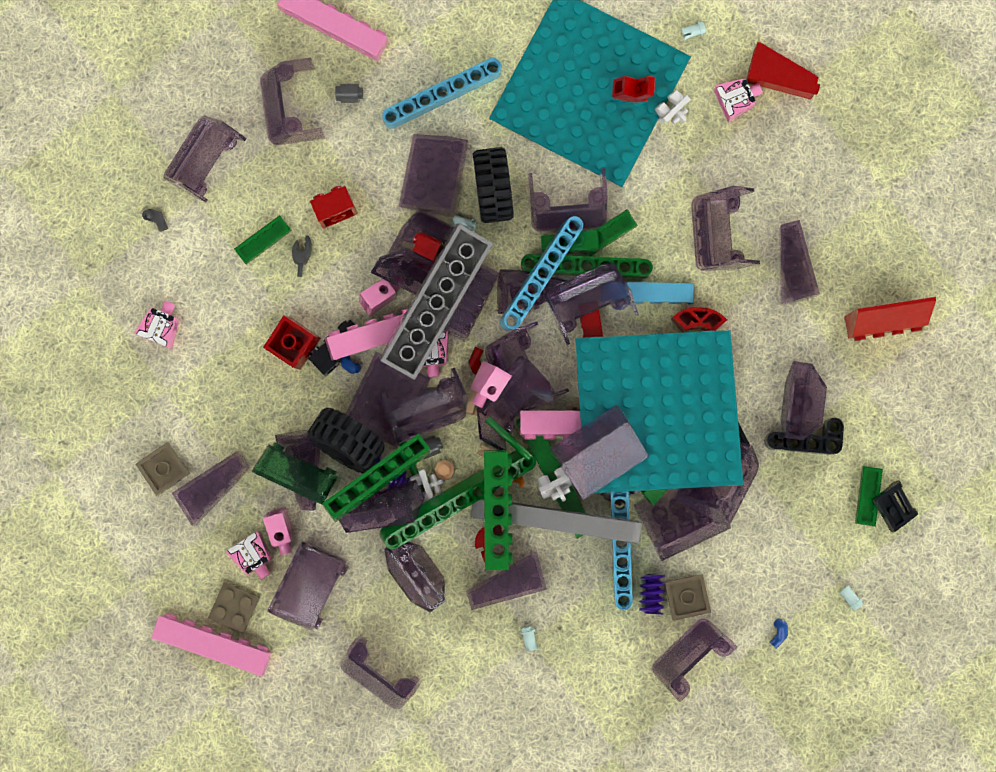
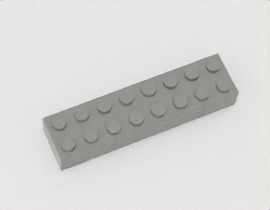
M456 224L380 356V361L408 377L416 379L493 243L461 224Z

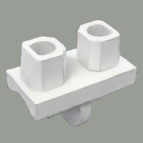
M675 90L667 97L673 104L670 108L664 102L655 108L656 113L660 117L658 121L661 124L663 122L667 123L673 116L675 117L671 122L674 125L678 121L681 123L686 121L684 115L688 110L683 107L691 99L688 95L683 96Z
M564 467L554 471L557 479L550 482L547 475L538 478L539 490L543 499L551 496L555 500L560 497L562 502L566 501L564 495L571 492L569 487L575 484L571 473H568Z
M424 469L418 471V474L410 478L413 488L422 484L424 486L425 492L416 495L419 505L434 497L431 487H434L437 494L441 492L439 485L444 483L443 479L437 481L436 475L433 474L430 475L432 481L430 484Z

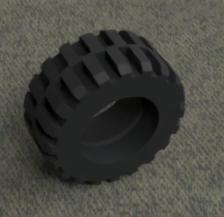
M496 147L475 150L473 152L481 222L493 223L511 220L514 218L505 148Z
M333 408L322 409L308 430V439H310L311 443L332 459L358 473L363 474L372 468L384 451V442L381 441L379 436H376L373 431L359 423L356 419Z

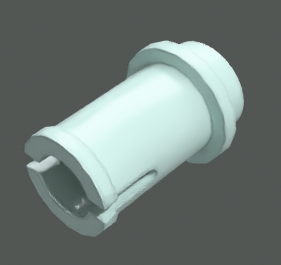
M697 21V24L681 28V32H683L684 40H687L697 35L703 36V33H706L704 22Z
M455 214L452 226L461 224L475 232L477 221H474V218L468 219Z
M849 585L839 591L850 605V609L852 608L855 611L863 605L862 598H858Z
M532 625L522 627L520 634L523 635L526 652L538 649L534 635L536 630L533 629Z

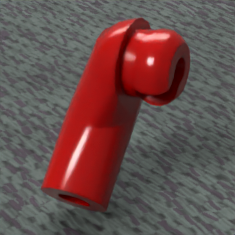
M477 347L474 348L468 361L470 369L475 375L481 366L480 358L483 350Z

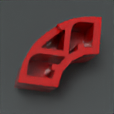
M424 232L417 233L413 240L415 246L412 251L414 252L412 260L431 269L443 248L444 242Z
M701 307L684 309L671 318V321L682 333L693 329L716 331L728 320L721 313L713 309Z

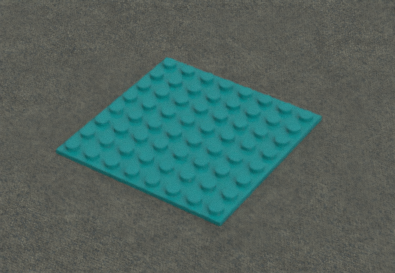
M552 0L489 119L623 187L659 119L655 108L662 102L667 104L669 100L667 97L675 89L691 56L581 0ZM623 76L635 79L653 76L655 77L654 96L649 97L647 102L640 103L612 98L613 80Z
M731 330L575 338L585 494L743 485Z

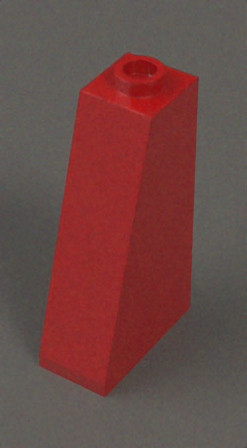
M757 42L746 78L748 84L755 85L759 83L761 87L810 100L814 95L818 94L820 88L817 75L766 45Z

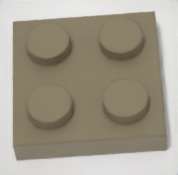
M166 442L135 464L156 496H159L190 474L169 442Z
M703 574L665 582L673 621L711 613Z
M224 582L208 618L236 631L245 633L260 597Z

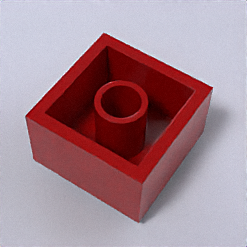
M336 186L331 189V192L325 195L324 193L317 194L310 201L318 222L323 229L358 214L346 186Z
M283 315L263 348L292 368L301 370L310 356V352L316 347L321 337L291 317Z

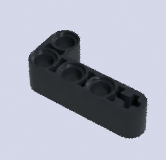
M839 418L826 420L823 424L822 436L772 432L766 435L764 444L770 450L833 455L842 450L844 424ZM830 422L836 423L837 430L835 432L829 429ZM775 436L776 440L784 439V441L774 445L773 442H770V439ZM792 437L797 440L795 448L789 445V440ZM810 439L816 441L817 446L814 450L808 445ZM829 441L835 443L836 448L834 451L829 450Z

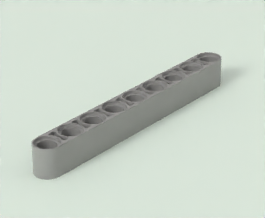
M484 498L472 504L471 517L484 519ZM512 502V506H508V513H512V524L633 543L640 542L642 522L514 502ZM496 505L492 511L495 514H501L504 508L501 505Z

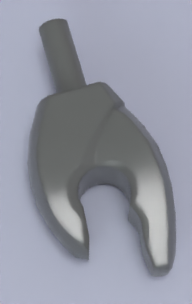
M308 235L305 238V249L303 251L298 249V240L295 241L292 247V259L295 264H298L297 277H302L303 265L307 264L311 256L312 244Z

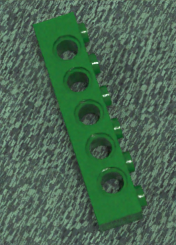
M417 434L323 502V507L333 521L337 522L429 455V446L420 434Z
M484 450L485 570H509V564H513L512 552H509V545H512V533H508V525H512V513H508V506H512V494H508V486H512V474H508V467H512V455H508L507 450ZM495 466H501L504 470L501 475L497 476L492 473V469ZM497 485L502 486L504 489L500 495H495L492 492L493 488ZM501 505L504 511L501 514H495L492 511L494 506ZM502 525L504 530L502 533L496 534L493 532V527ZM500 544L504 547V550L501 553H496L493 551V547Z

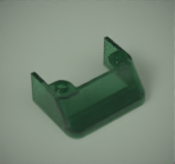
M275 442L273 445L268 444L252 470L253 473L321 505L335 494L342 477L336 475L337 471L326 467L324 470L283 451L284 446Z

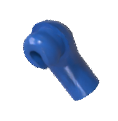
M350 355L340 358L342 368L348 373L360 372V364L350 360Z
M782 619L775 620L774 626L777 628V634L770 641L776 649L788 636V624Z

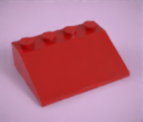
M936 297L856 309L844 316L848 339L854 338V341L866 340V336L873 335V338L885 337L884 333L892 332V336L904 334L903 330L909 329L911 333L923 331L922 327L929 325Z

